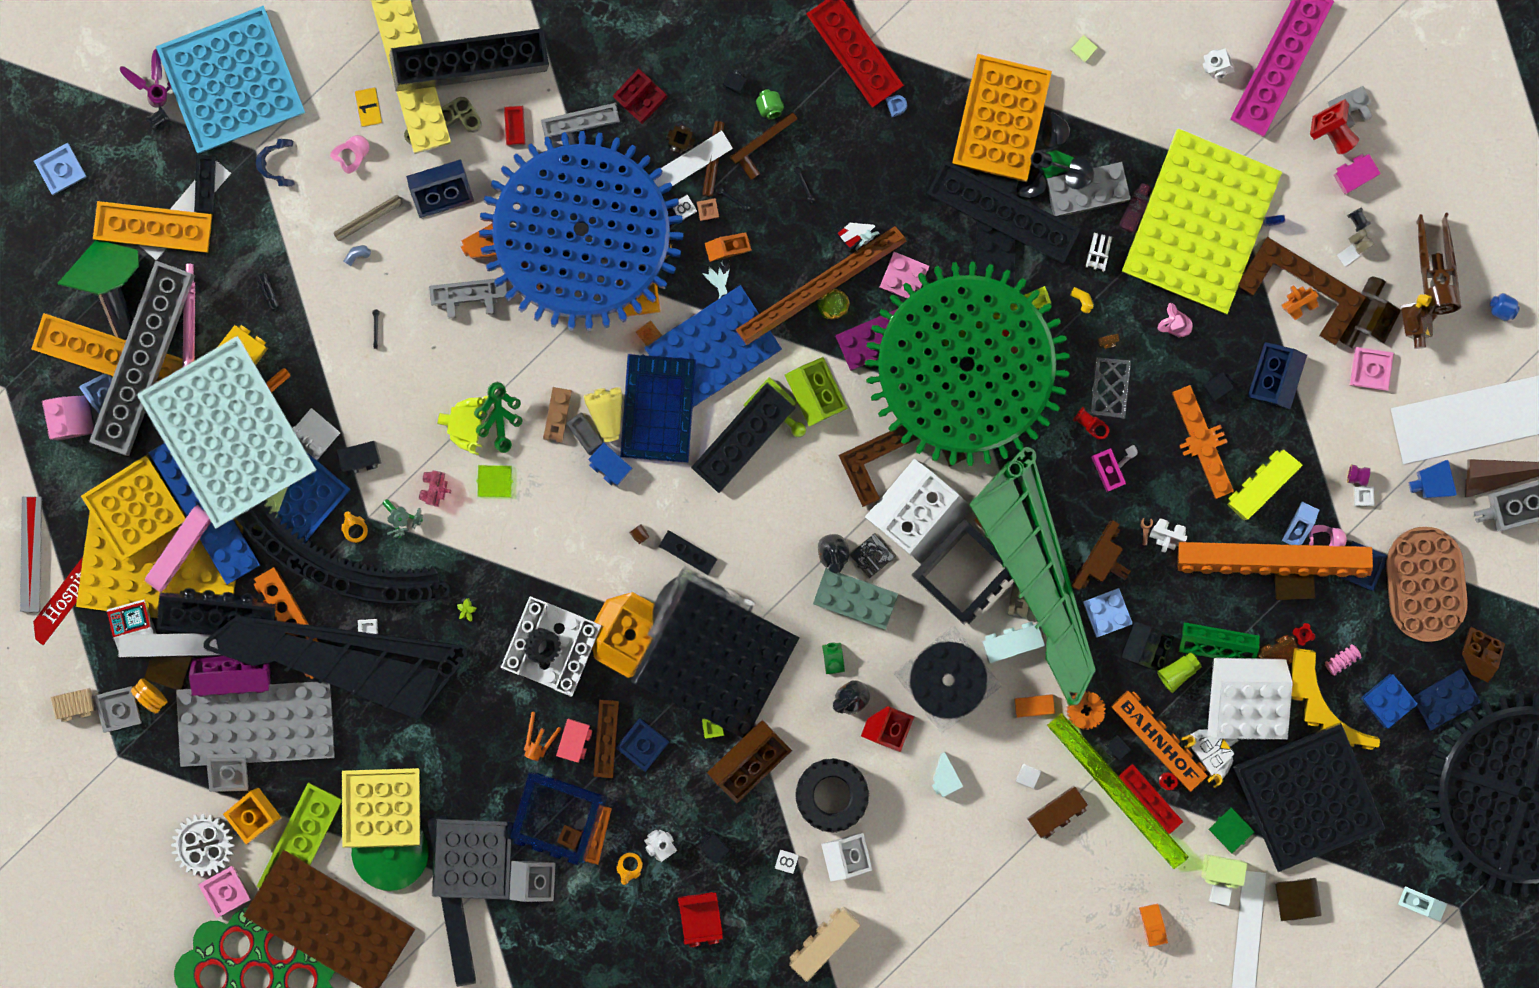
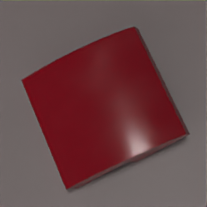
M638 68L615 92L613 98L637 121L643 124L668 96Z

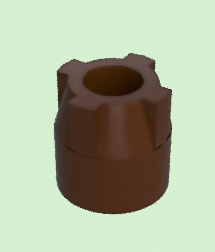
M642 524L629 532L638 544L649 538Z

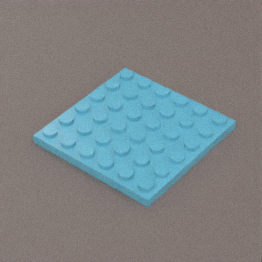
M264 5L156 46L197 154L305 114Z

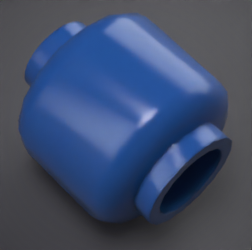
M1505 293L1494 296L1490 302L1491 314L1503 321L1513 320L1520 309L1518 301Z

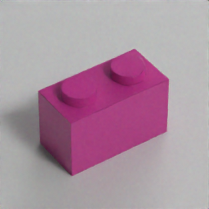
M1362 153L1353 159L1354 163L1347 166L1345 163L1336 168L1338 172L1334 174V177L1344 194L1351 192L1381 174L1370 154L1364 156Z
M1111 448L1092 456L1106 492L1126 484Z

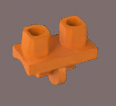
M1293 285L1290 287L1292 293L1286 296L1288 301L1281 304L1283 310L1296 320L1303 315L1300 309L1303 305H1306L1308 310H1313L1319 306L1316 299L1318 294L1311 287L1305 290L1303 286L1297 289Z

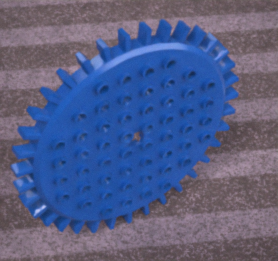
M584 131L579 133V144L569 145V137L566 132H563L561 136L563 146L554 148L551 139L547 136L545 137V147L547 148L545 152L539 154L532 143L528 145L529 153L533 157L529 161L525 162L516 153L514 161L520 168L515 173L503 165L501 172L509 178L506 185L492 180L491 186L495 190L500 191L501 194L499 199L491 196L484 197V203L496 208L494 214L480 213V220L493 222V229L479 230V237L493 238L494 245L482 247L481 253L482 255L496 253L497 260L486 265L488 272L501 268L504 275L494 281L495 286H502L505 282L509 281L513 288L506 293L505 299L509 301L517 293H520L525 299L520 303L519 311L523 312L530 303L538 307L534 315L535 321L538 322L542 318L543 312L548 311L553 313L551 318V327L553 328L557 326L559 316L569 317V331L574 330L576 318H585L586 329L591 331L593 327L592 317L601 316L604 327L609 328L610 319L608 314L616 311L619 319L624 323L627 321V317L623 308L631 304L634 311L638 314L642 312L641 304L636 300L642 294L652 303L656 300L654 293L648 289L652 283H655L662 289L667 287L665 280L659 278L658 274L661 270L674 274L676 268L664 262L666 255L680 257L681 255L680 250L668 247L669 240H683V233L670 232V224L682 223V216H668L667 211L669 208L678 206L679 200L677 198L664 201L662 194L669 192L672 189V184L669 182L661 187H657L654 180L662 175L663 170L658 168L649 175L644 170L650 162L648 155L642 158L638 164L631 160L635 154L636 146L632 145L628 148L627 153L623 155L617 152L620 146V138L616 137L609 149L601 147L603 142L602 133L597 134L595 145L585 144L586 135ZM568 157L569 161L564 162L562 161V158ZM586 160L588 164L584 166L581 164V161ZM606 164L607 168L601 169L600 165ZM623 167L626 169V171L624 173L619 172V168ZM545 171L547 175L542 177L540 172ZM560 175H564L566 178L564 180H560L558 177ZM582 178L584 179V183L579 184L577 180ZM602 182L603 186L597 187L596 184ZM619 185L622 187V190L617 191L615 187ZM523 186L524 190L518 191L517 187ZM538 189L543 191L541 195L536 194ZM639 189L641 193L637 195L634 193V190ZM560 193L562 197L558 199L555 197V194ZM580 197L581 200L579 202H575L574 198ZM598 200L600 204L595 206L593 201ZM519 204L520 209L516 210L513 206ZM613 204H617L619 207L617 209H613L611 206ZM635 207L638 211L636 213H632L630 209ZM538 208L539 212L533 213L532 209ZM553 211L558 212V216L553 217L551 213ZM655 211L656 216H650L649 213ZM576 215L577 219L571 220L570 216ZM594 218L596 223L591 224L589 220ZM514 222L517 224V226L515 228H511L509 226L510 223ZM614 222L615 226L611 228L608 226V223ZM577 223H584L588 225L589 231L584 236H579L575 233L574 227ZM534 226L536 230L532 232L528 228ZM633 226L634 230L628 231L627 227ZM552 229L555 233L553 235H549L547 233L548 230ZM651 229L653 233L648 235L646 230ZM572 233L574 237L569 239L566 235ZM586 237H591L593 240L587 242L585 239ZM606 240H609L612 244L610 246H606L604 242ZM512 241L513 245L507 246L506 242ZM527 244L532 246L530 250L525 249ZM624 244H629L630 249H624ZM647 247L650 251L644 253L642 249ZM550 248L551 252L545 253L544 249ZM567 251L570 253V256L564 257L563 253ZM587 255L589 259L584 261L582 256ZM607 259L608 263L602 264L601 260ZM625 262L627 266L625 268L620 267V263ZM527 263L528 267L522 268L521 264ZM542 266L547 267V271L542 272L540 268ZM645 266L646 270L640 271L639 267ZM565 270L566 274L560 275L559 271ZM580 273L585 274V278L580 279L578 275ZM598 277H603V278H604V282H602V283L598 282V281H597V278H598ZM620 280L623 282V285L617 286L616 282ZM538 285H543L544 288L542 290H538L536 287ZM557 288L563 290L561 294H557L555 291ZM580 292L582 296L576 297L574 294ZM598 295L601 297V299L599 301H595L593 299L594 296Z

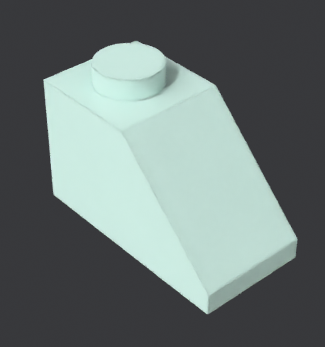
M945 752L940 755L933 777L935 784L932 785L937 795L941 794L942 797L963 787Z
M1408 887L1404 888L1398 905L1437 921H1441L1447 906L1442 901Z

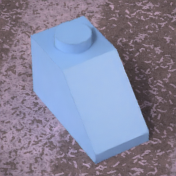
M1301 502L1282 541L1290 545H1302L1315 524L1319 509Z

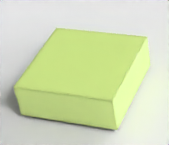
M1083 35L1072 47L1071 51L1082 61L1086 62L1098 47Z

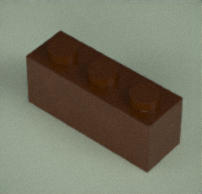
M1072 786L1029 816L1027 820L1040 838L1045 837L1047 839L1055 833V828L1058 826L1063 828L1071 822L1070 818L1075 814L1078 817L1086 812L1085 807L1088 804L1077 788Z

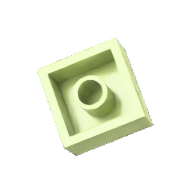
M1205 854L1201 877L1206 879L1205 882L1208 884L1219 885V882H1223L1226 887L1238 889V885L1244 886L1247 863L1241 860Z

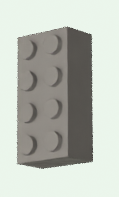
M1122 162L1093 168L1094 179L1092 183L1080 190L1072 189L1067 185L1066 174L1048 178L1047 190L1053 215L1062 217L1128 202L1130 195Z

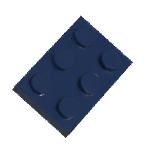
M1462 669L1412 696L1417 703L1416 707L1430 731L1481 703Z

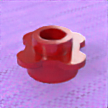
M1304 623L1302 627L1293 630V635L1297 637L1299 645L1303 646L1306 642L1315 639V634L1312 633L1308 623Z

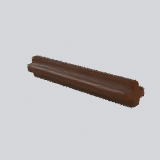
M714 122L712 136L720 131H724V122ZM719 157L712 162L710 158V162L707 164L703 195L713 196Z

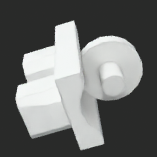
M1159 519L1149 537L1157 539L1156 544L1163 546L1161 552L1165 553L1167 548L1174 550L1179 545V542H1186V527L1176 525L1173 532L1167 530L1169 524L1167 520Z

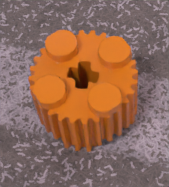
M1085 691L1079 704L1066 706L1067 710L1065 711L1068 713L1066 716L1069 717L1070 723L1077 726V728L1087 730L1097 727V724L1100 725V722L1104 719V710H1106L1104 708L1105 704H1102L1103 700H1100L1101 697L1094 692ZM1074 693L1075 696H1071L1072 699H1075L1077 693ZM1084 705L1090 707L1088 715L1081 713Z

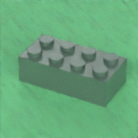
M825 568L813 604L886 630L898 593L842 573H832L828 568Z

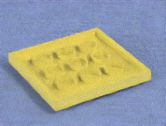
M419 768L342 771L343 848L420 846Z

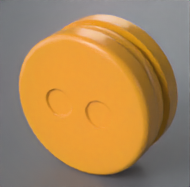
M143 678L131 689L133 696L145 708L155 714L167 703L165 696L153 684Z

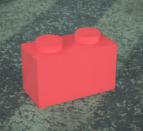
M568 718L556 756L579 762L580 759L584 760L587 750L584 748L586 740H590L592 730L589 729L590 725Z

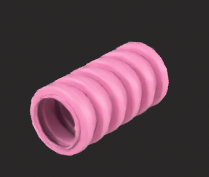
M1351 644L1350 648H1345V651H1341L1340 655L1336 654L1335 658H1330L1329 662L1326 661L1325 666L1331 675L1336 676L1337 672H1342L1341 669L1345 670L1347 665L1351 666V663H1355L1356 659L1360 660L1362 658L1361 653L1355 645Z

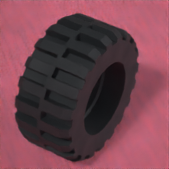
M836 758L822 759L813 763L803 772L796 788V803L802 817L812 827L824 832L845 831L854 826L865 814L869 803V790L862 773L849 762ZM828 777H836L843 780L850 789V801L847 807L838 813L822 811L814 800L816 786L820 781Z

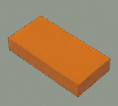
M1053 694L1014 698L1016 718L1055 714Z

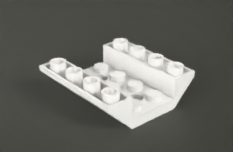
M914 459L865 518L908 552L917 562L922 564L968 515L972 508L952 488ZM929 492L937 494L938 499L935 503L927 501V494ZM905 521L912 523L913 529L911 532L907 533L902 530V524Z
M530 596L501 668L573 696L601 625ZM562 623L565 630L562 634L556 635L560 638L558 641L561 642L559 646L561 650L557 652L559 654L558 657H554L555 661H550V667L544 670L540 668L539 663L532 661L525 654L524 651L527 650L524 648V644H527L525 640L529 638V633L533 634V630H538V628L547 629L555 633L554 625ZM546 639L539 645V654L546 648Z

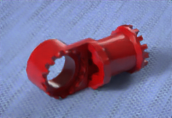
M1084 407L1081 408L1073 419L1074 422L1077 421L1083 425L1086 431L1098 440L1105 439L1109 434L1107 424L1098 417L1090 415L1085 411ZM1097 426L1105 427L1106 434L1104 436L1096 435L1095 428Z

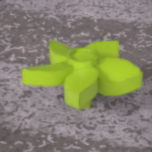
M466 598L463 604L457 605L458 609L462 611L459 619L467 617L468 621H472L471 613H474L476 608L471 606V601L469 598Z

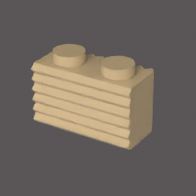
M91 688L51 697L55 719H61V722L73 720L72 716L80 714V718L91 716V711L96 710Z

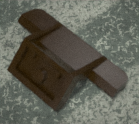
M1374 276L1368 279L1361 292L1366 297L1339 339L1341 343L1353 348L1360 332L1376 341L1385 344L1401 312V309L1389 301L1379 298L1386 283L1385 280Z

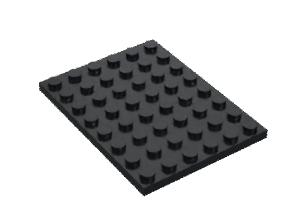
M685 577L631 682L744 738L755 724L800 637Z

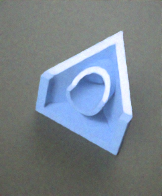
M105 373L79 386L89 403L99 414L112 381L111 375Z

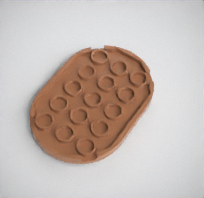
M1416 527L1405 531L1395 539L1387 553L1386 574L1392 618L1398 628L1413 639L1426 642L1442 640L1454 633L1463 622L1467 612V591L1462 552L1456 541L1440 529Z

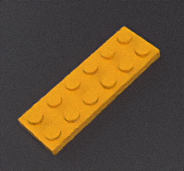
M97 201L93 240L208 253L212 214Z

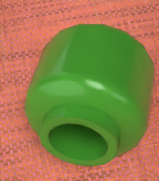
M764 90L756 100V105L762 117L775 119L781 115L784 105L776 91Z

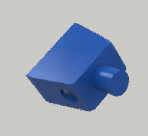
M1448 460L1418 471V480L1408 482L1410 492L1421 491L1423 498L1457 495Z

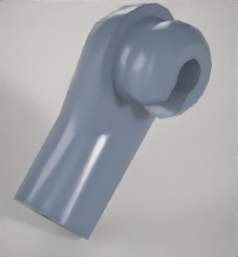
M365 245L353 247L343 262L352 266L357 257L363 256L368 258L371 255V250Z

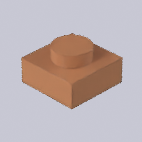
M716 198L697 202L700 221L719 218Z

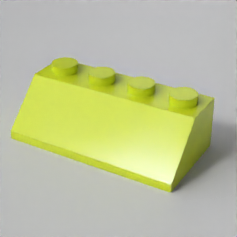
M1276 450L1269 457L1271 461L1267 465L1263 463L1255 471L1257 475L1253 479L1249 477L1242 484L1244 488L1239 493L1235 491L1228 498L1230 502L1227 505L1243 521L1248 520L1302 466L1299 461L1285 450L1280 452Z

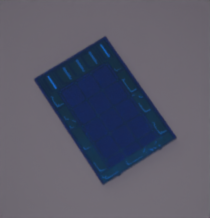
M628 354L620 457L689 463L697 359Z

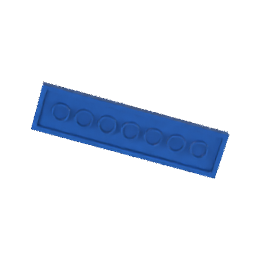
M164 443L150 451L151 458L186 517L197 505L204 510L167 445ZM234 519L217 528L211 522L200 537L203 546L227 585L260 566L259 561Z

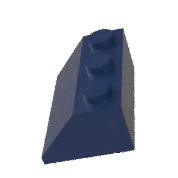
M461 159L406 176L419 218L474 202Z
M1265 342L1248 397L1274 406L1291 409L1307 354L1293 348Z

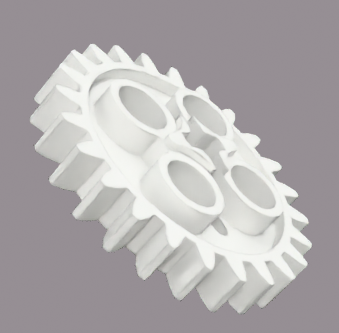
M196 814L193 817L194 821L189 817L186 818L187 825L181 822L182 829H175L179 835L172 836L174 840H177L176 843L171 844V846L177 849L172 852V854H178L175 861L181 860L182 863L179 867L181 868L186 865V872L192 869L194 876L198 871H200L201 877L204 876L205 871L210 876L212 875V869L218 873V866L225 868L226 866L223 861H230L227 854L234 853L229 850V847L235 846V844L229 843V840L234 837L227 835L231 829H224L226 823L218 824L220 818L213 821V815H209L208 819H206L205 814H202L199 819ZM207 828H211L214 831V837L211 839L205 835ZM188 833L195 835L196 840L194 843L187 841ZM216 839L219 840V843L204 847L205 850L202 847L189 851L186 850L187 847L200 844L201 840L203 843ZM211 847L218 848L219 855L217 857H213L210 854ZM193 852L200 854L199 862L192 860L191 855Z

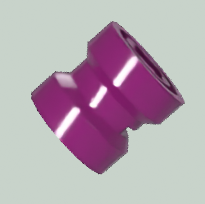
M1351 464L1347 483H1359L1360 486L1367 487L1371 469L1367 467L1358 468L1357 465Z

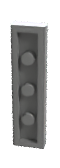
M616 103L541 119L544 136L549 138L561 136L563 132L570 134L620 122Z

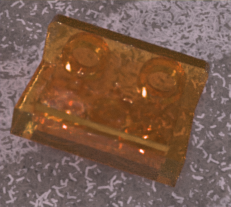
M1286 634L1278 638V643L1273 646L1268 644L1260 649L1261 652L1257 655L1259 659H1286L1287 664L1293 662L1294 649L1298 648L1294 641V637H1288Z

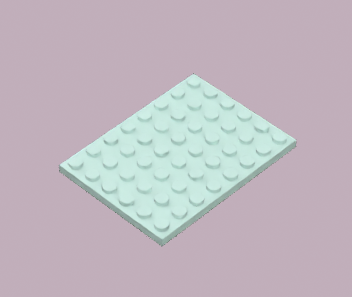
M238 336L137 394L215 528L316 471L311 459Z

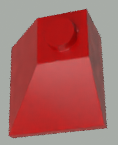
M887 706L867 719L861 737L901 752L915 716Z

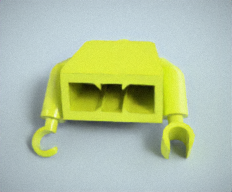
M488 396L483 398H467L457 402L455 407L451 408L450 415L439 413L437 424L448 426L447 434L450 435V440L460 449L469 451L474 455H479L475 451L476 447H482L481 444H478L479 435L476 434V428L481 425L482 420L474 416V411L476 408L482 407Z

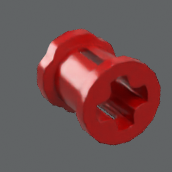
M1166 772L1159 777V784L1163 789L1173 790L1177 786L1178 780L1174 774ZM1167 776L1173 780V783H1170L1168 787L1163 782L1167 779Z

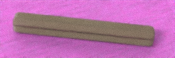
M395 195L334 231L335 238L341 241L402 205L401 198Z

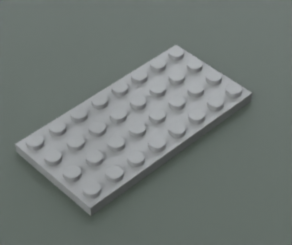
M322 681L321 684L317 682L270 684L269 691L262 693L210 694L204 697L192 696L191 689L176 690L180 767L207 765L206 758L210 754L246 753L247 763L335 758L331 684Z

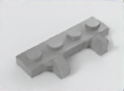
M496 279L429 286L431 306L442 305V309H447L448 319L456 318L455 306H460L459 303L480 300V303H485L486 314H494L493 304L498 303V298H505L507 285L505 282L502 286L496 287L494 284Z

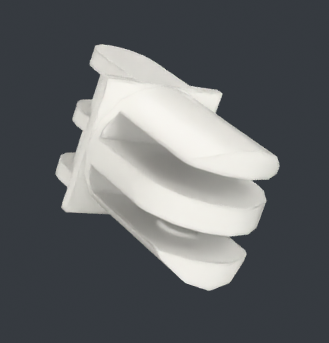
M1094 233L1086 268L1090 266L1094 267L1095 270L1097 268L1102 269L1104 272L1113 237H1108L1103 254L1102 249L1105 235L1101 234L1097 252H1095L1098 233ZM1091 255L1096 256L1095 262L1090 261ZM1099 257L1104 258L1103 264L1098 263Z

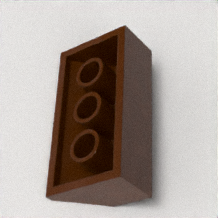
M761 720L707 773L732 800L738 803L792 750L764 720Z

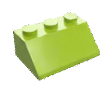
M824 357L785 374L786 380L808 426H812L848 409Z

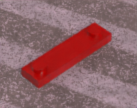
M1133 764L1118 776L1168 834L1172 833L1183 823L1182 819Z

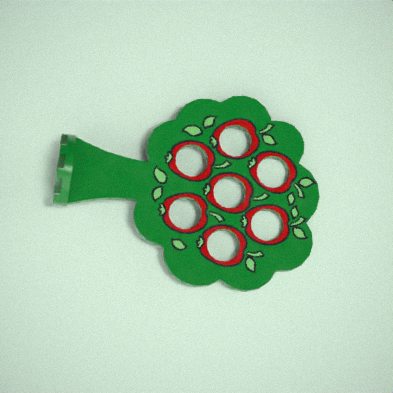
M244 907L233 914L228 924L220 921L203 923L193 936V949L180 957L174 969V979L178 988H204L200 981L201 972L205 967L214 964L222 967L226 973V981L222 988H246L244 984L245 973L254 966L263 967L268 971L270 982L267 988H289V975L298 968H305L312 973L314 977L312 988H333L329 981L335 973L332 969L295 947L289 958L285 960L273 958L269 953L268 945L275 935L243 917L248 907ZM233 932L244 933L250 942L249 951L241 958H232L224 950V941Z

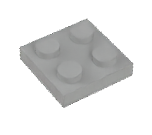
M133 686L94 696L103 733L142 723L136 698L131 693Z
M246 753L207 755L209 792L248 791Z

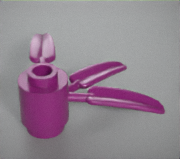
M157 49L153 51L151 59V78L155 80V85H152L150 88L146 86V81L124 66L120 67V72L131 84L139 90L144 88L148 91V102L152 107L159 108L166 104L167 91L172 90L170 82L167 83V88L159 85V80L162 79V66Z

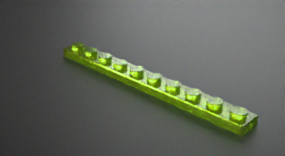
M1062 713L1047 724L1049 729L1173 869L1189 858Z

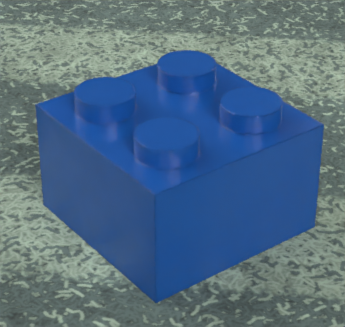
M1389 674L1360 698L1383 727L1387 729L1417 705L1416 701L1393 674Z

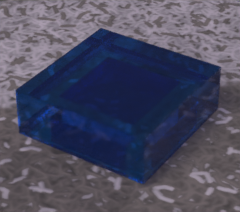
M1285 215L1265 217L1263 221L1264 226L1283 224L1285 222Z

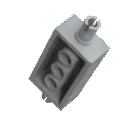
M1539 481L1488 494L1490 508L1474 511V517L1482 515V517L1475 518L1476 523L1493 519L1495 520L1497 531L1539 521Z

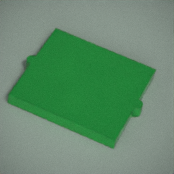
M1232 808L1221 817L1219 816L1218 820L1208 829L1231 854L1240 845H1244L1245 841L1254 833L1249 825Z

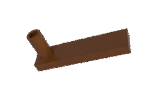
M791 112L731 155V160L735 164L739 162L752 180L760 172L748 154L798 118Z

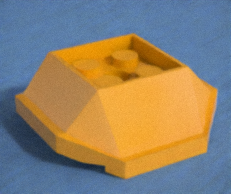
M634 592L607 599L594 621L601 625L592 647L594 658L628 678L633 677L656 634L652 620L654 604ZM628 629L635 631L636 637L634 640L626 639L625 632Z

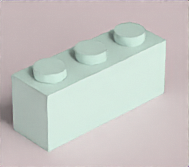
M1031 621L1022 624V628L1015 630L1014 627L1003 630L1004 634L997 636L996 633L985 636L986 640L982 641L988 662L993 663L1045 646L1040 629H1036V624L1033 625Z

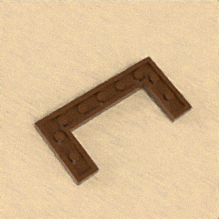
M1267 237L1241 278L1238 287L1253 296L1273 264L1338 303V306L1319 335L1322 339L1336 346L1366 296Z
M941 409L934 410V414L936 416L941 415ZM919 417L917 423L919 425L924 424V419ZM903 425L892 432L884 433L838 455L862 507L880 499L864 464L919 439L913 435L909 442L903 444L901 442L902 437L908 432ZM948 425L944 426L943 431L945 433L950 432V427ZM942 449L949 467L952 466L949 461L951 451ZM957 452L956 463L967 459L965 453Z

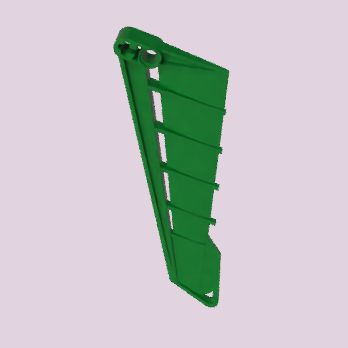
M1026 447L1022 451L1016 452L969 505L986 532V537L990 539L1003 561L1002 567L1007 568L1021 592L1018 595L1019 598L1024 597L1038 621L1035 628L1041 627L1047 637L1046 661L1067 704L1074 706L1080 703L1095 672V666L1035 462L1036 452L1032 448ZM1026 456L1025 461L1021 463L1020 461ZM1010 466L1015 469V475L1011 473ZM1018 478L1023 491L1020 496L1013 481ZM1024 498L1036 527L1034 530L1022 504ZM1037 533L1048 560L1047 564L1035 536ZM1049 568H1051V570H1052V573H1053L1054 579H1055V581H1056L1058 590H1059V592H1060L1061 598H1060V596H1059V594H1058V591H1057V589H1056V586H1055L1054 581H1053V579H1052V576H1051V574H1050ZM1069 692L1077 693L1075 699L1071 698Z

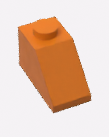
M746 232L719 237L705 243L710 262L751 251Z
M1158 903L1139 907L1147 945L1152 947L1168 943Z

